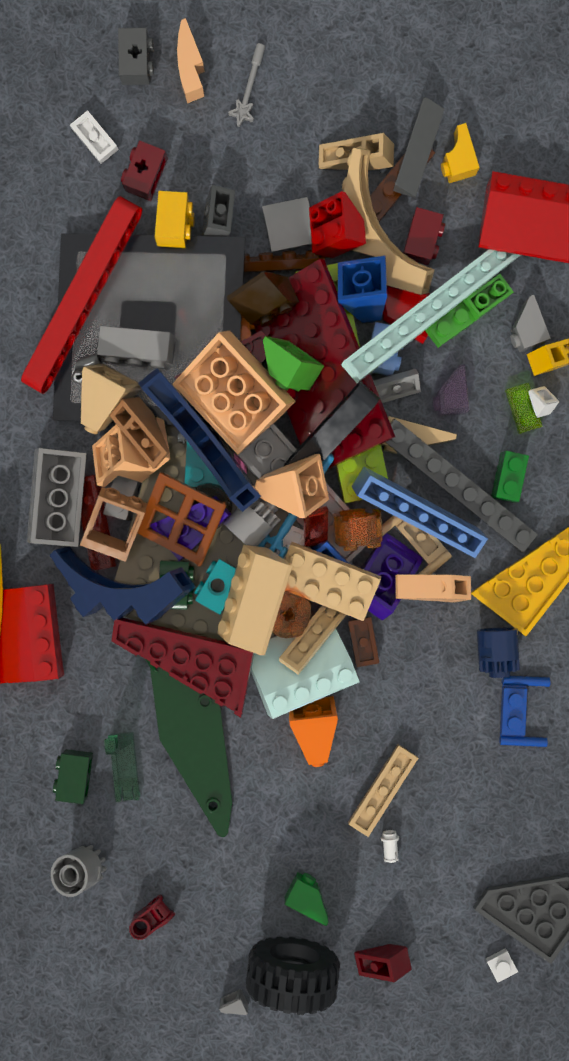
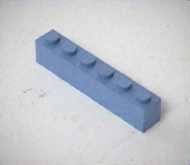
M363 467L351 486L358 497L476 558L488 540L478 527L366 467Z

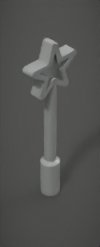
M260 43L256 44L251 62L253 65L243 101L241 103L237 99L236 109L228 112L229 116L237 118L238 127L241 126L244 120L254 121V118L249 113L253 108V103L248 104L256 72L261 64L265 46Z

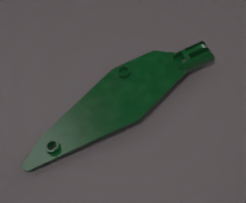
M146 660L151 672L159 739L217 835L225 837L229 830L232 797L220 705L215 703V700L204 693L196 692L169 676L167 671L160 667L152 666L150 661ZM212 801L217 803V806L214 808L209 806V803Z

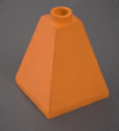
M334 696L323 697L289 712L290 727L308 764L313 767H321L328 763L338 721Z

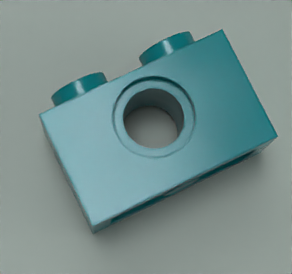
M221 558L218 562L213 560L206 572L209 574L208 579L205 583L201 581L194 592L198 595L195 601L220 615L225 608V601L230 592L231 581L235 575L236 567ZM216 578L223 580L225 584L224 590L221 592H217L212 588V582Z

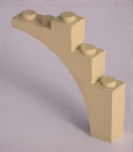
M353 148L348 157L347 165L349 168L347 177H345L342 184V190L346 192L364 219L366 244L353 249V251L374 257L386 256L388 286L420 295L429 293L435 269L417 263L402 253L390 241L379 224L369 193L368 166L370 150Z

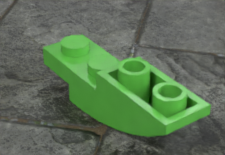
M499 274L473 292L425 331L439 348L513 294L514 291L502 275Z

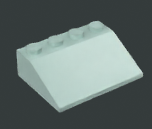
M306 624L270 638L265 655L254 653L251 673L267 715L272 719L359 683L351 658L336 629L299 675L279 661V657Z

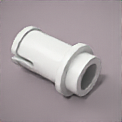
M394 830L383 831L381 841H383L384 861L389 863L399 861L397 847L399 836Z

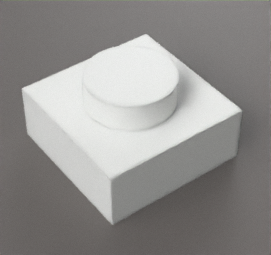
M506 948L485 958L497 982L518 972Z

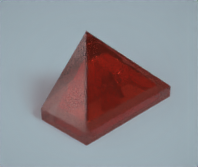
M320 506L304 518L305 547L328 540L327 506Z

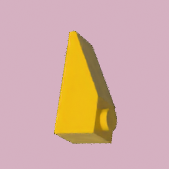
M569 339L542 346L526 354L534 376L569 365Z

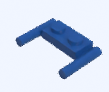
M530 676L502 678L500 745L547 747V738L524 737L527 708L526 686L550 687V678Z

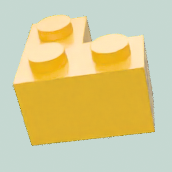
M158 191L155 226L157 246L186 248V239H191V227H194L195 224L193 202H189L187 192Z

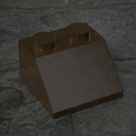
M265 271L227 296L229 303L251 325H259L261 327L269 326L274 322V318L292 311V307L299 303L287 276Z

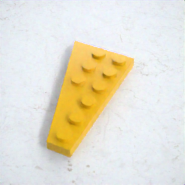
M569 527L471 591V595L513 628H518L522 635L527 636L569 582Z

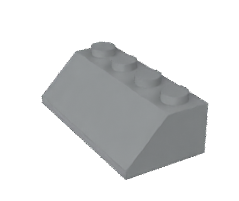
M43 448L35 449L27 532L28 543L78 547L86 453Z

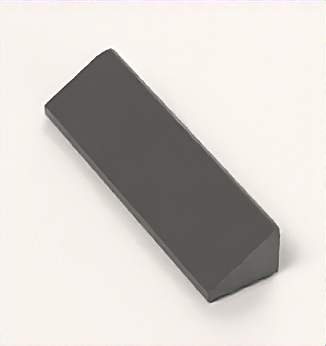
M423 98L393 189L395 192L416 198L444 112V108L429 98Z

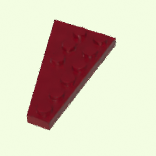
M120 618L114 621L111 640L113 643L135 656L140 655L150 661L152 666L162 668L169 673V676L200 694L204 693L214 699L218 705H224L233 710L235 715L240 718L242 717L254 657L253 652L228 644L226 641L149 623L145 625L144 622Z

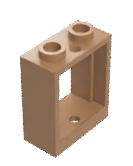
M102 487L80 546L126 562L145 515L147 503L138 497H128L120 494L114 488ZM103 501L137 513L126 541L93 530Z

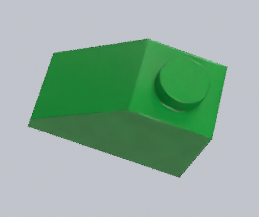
M297 872L285 895V905L327 926L329 923L328 913L316 879L308 873L302 875Z

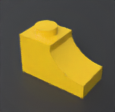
M466 123L457 125L453 134L455 141L454 149L445 154L443 163H441L442 174L448 178L449 183L476 176L480 168Z

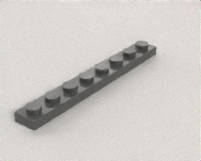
M396 419L391 421L390 424L396 437L386 441V444L519 551L525 552L538 535L399 421Z

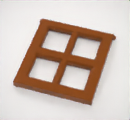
M160 472L137 533L196 563L200 567L203 564L227 505L226 502H221ZM166 486L185 495L178 513L159 504ZM194 500L214 509L207 528L187 518ZM156 510L175 519L169 537L150 529ZM184 525L204 534L197 552L177 543Z

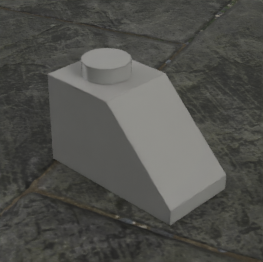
M535 295L529 296L524 301L511 330L510 338L514 348H518L519 352L541 345L551 339Z

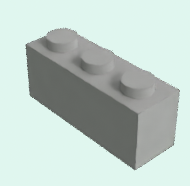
M100 326L97 355L105 358V362L119 363V360H128L127 364L141 366L142 362H149L152 367L165 368V364H173L175 336L170 332Z

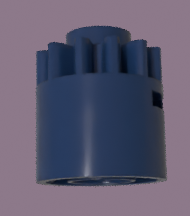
M498 627L477 630L480 672L489 673L491 678H506L511 676L510 672L520 670L518 628Z

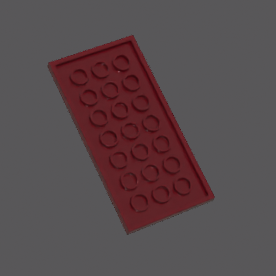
M323 259L315 261L289 277L299 300V303L292 307V311L277 316L269 326L261 327L254 325L256 333L262 331L267 337L288 340L324 365L311 390L300 389V391H296L292 388L286 390L295 400V403L287 412L300 445L358 384L341 364L359 350L360 347L344 307L338 302V292ZM369 374L360 382L379 397L371 374ZM381 399L330 453L334 456V460L328 469L396 437Z

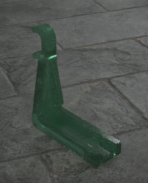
M134 732L110 734L108 739H104L106 755H111L116 802H121L122 800L121 787L123 801L133 800V793L134 801L139 800L140 790Z

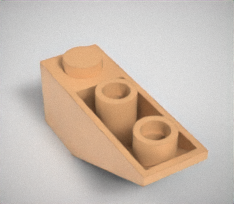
M395 575L396 599L440 602L471 600V576Z

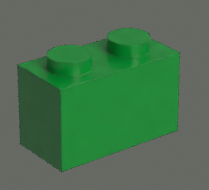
M510 451L500 453L491 494L492 498L512 503L520 501L529 455Z

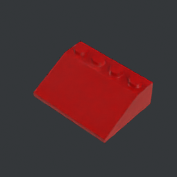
M492 171L485 191L478 247L569 263V185Z
M54 583L3 589L0 631V683L36 682L59 679L64 676Z

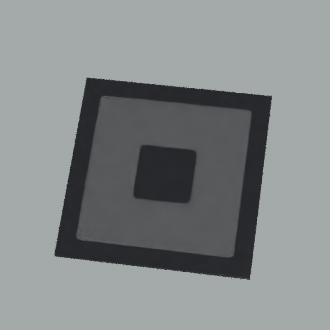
M61 233L58 306L97 234ZM131 235L54 379L53 420L81 421L82 382L74 381L72 371L78 359L97 353L100 326L170 332L175 336L173 364H165V368L152 367L150 362H142L141 366L127 364L128 360H119V363L105 362V358L101 357L102 364L137 382H140L154 369L158 368L173 384L176 380L175 376L183 373L218 332L230 330L241 342L242 315L229 303L227 296L244 285L246 238L191 236L190 240L186 239V248L157 246L155 235ZM141 388L133 398L140 397L152 411L155 418L164 419L165 425H173ZM202 417V419L204 420V422H205L209 427H212V426Z

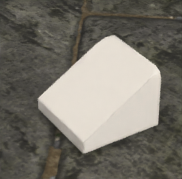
M545 386L531 389L528 392L537 417L551 414L559 403L558 399Z

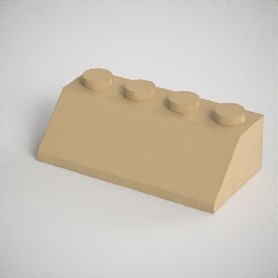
M243 545L241 554L238 557L236 572L231 581L230 592L225 601V608L218 625L217 634L228 644L258 655H265L293 565L267 547Z

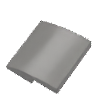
M308 197L262 206L271 253L312 244Z

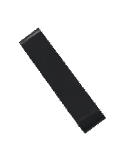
M359 382L289 457L284 466L314 454H320L321 461L323 462L375 407L380 398L362 382Z

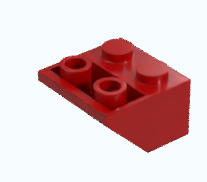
M341 191L309 207L313 254L334 258L366 244L364 219L346 192Z

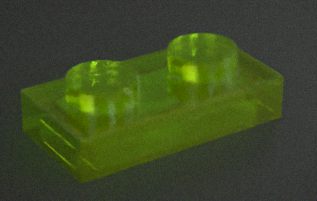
M529 382L505 390L518 434L543 427L540 417L535 415L528 392L531 388Z

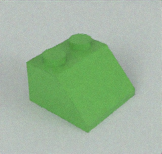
M265 336L263 344L268 372L271 377L276 379L275 384L285 390L289 388L300 391V389L311 390L324 365L288 340Z

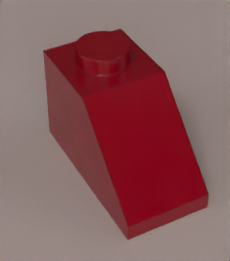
M387 944L354 953L359 976L396 982L412 970L406 946Z

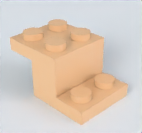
M156 417L157 423L168 447L164 419ZM117 424L92 445L97 485L106 487L117 476L143 482L170 460L169 452L158 467L153 469Z

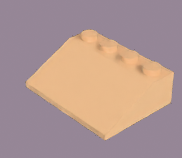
M230 330L218 332L173 383L176 389L237 455L243 452L295 403V400L285 389L275 384L276 380L269 375V372Z

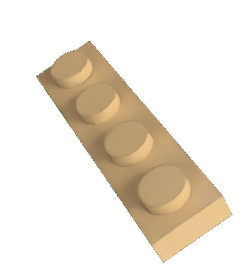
M322 605L279 657V661L299 675L346 614Z
M397 744L348 821V824L369 837L415 765L418 756Z

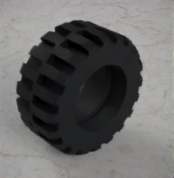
M295 937L266 938L265 941H258L250 950L246 989L255 1002L258 1001L259 1005L267 1006L273 1011L279 1010L286 1014L297 1013V1015H304L305 1013L315 1014L317 1011L322 1012L329 1008L337 998L340 961L333 950L330 951L327 946H322L315 941L311 942L308 939H296Z

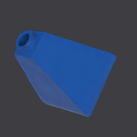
M386 256L338 262L339 304L362 323L380 321L387 299Z

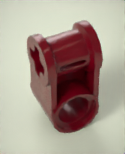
M161 894L152 899L133 916L129 932L134 939L143 940L175 916V912L173 910L170 911L164 903V897ZM142 921L147 927L139 929L135 923Z

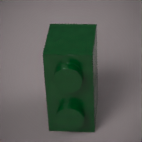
M66 749L61 753V756L58 755L56 770H59L58 779H55L53 784V793H56L55 801L77 804L85 803L88 799L93 760L92 752Z

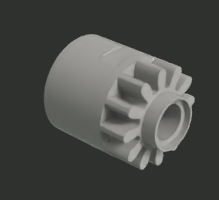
M259 498L243 512L237 507L223 524L245 545L258 546L281 519L275 515V512L278 510L275 505Z
M92 845L86 848L80 846L59 857L51 868V881L54 888L66 897H74L102 880L103 875L101 873L106 871L107 868L101 866V863L106 860L105 857H98L101 850L93 851Z

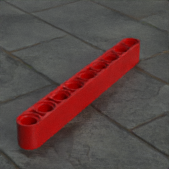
M121 196L115 200L24 370L21 378L22 383L41 394L49 390L141 218L142 208Z

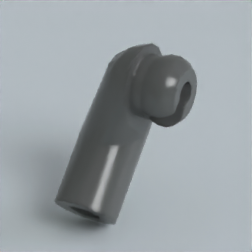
M94 353L78 359L72 371L74 381L82 382L84 366L102 364L101 356Z

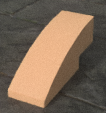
M185 18L181 20L178 33L177 57L182 88L187 103L204 97L203 86L198 74L205 71L202 58Z

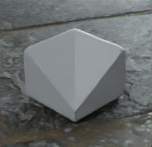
M242 989L221 997L219 1007L221 1013L248 1014L249 1005Z

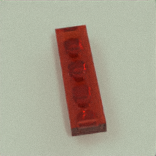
M96 475L84 477L81 509L84 532L101 490V486L97 485ZM103 502L93 530L110 536L107 517L103 514L105 509ZM87 548L92 570L116 566L114 557Z

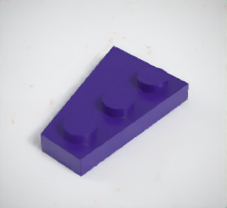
M198 503L191 507L187 518L207 528L214 509ZM225 508L219 525L231 515L227 508ZM168 516L152 523L150 527L154 531L169 537L175 519ZM184 525L177 543L194 550L201 543L204 534ZM172 552L179 561L184 559V557Z

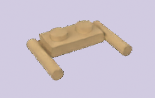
M394 515L372 533L379 540L396 526L426 563L429 564L417 575H431L453 557L436 537Z

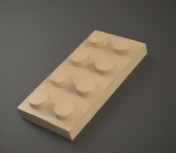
M291 542L284 560L293 566L285 591L364 621L380 583L381 576Z

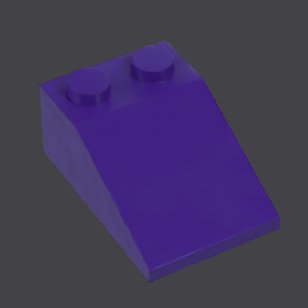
M388 533L382 536L361 567V569L381 576L380 583L368 609L369 612L381 620L391 615L401 600L396 599L395 575H415L423 561L421 556Z

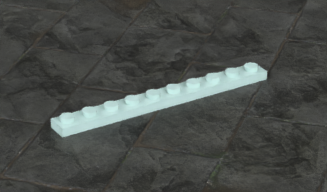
M491 249L487 250L344 360L341 364L342 367L356 383L360 382L521 255Z

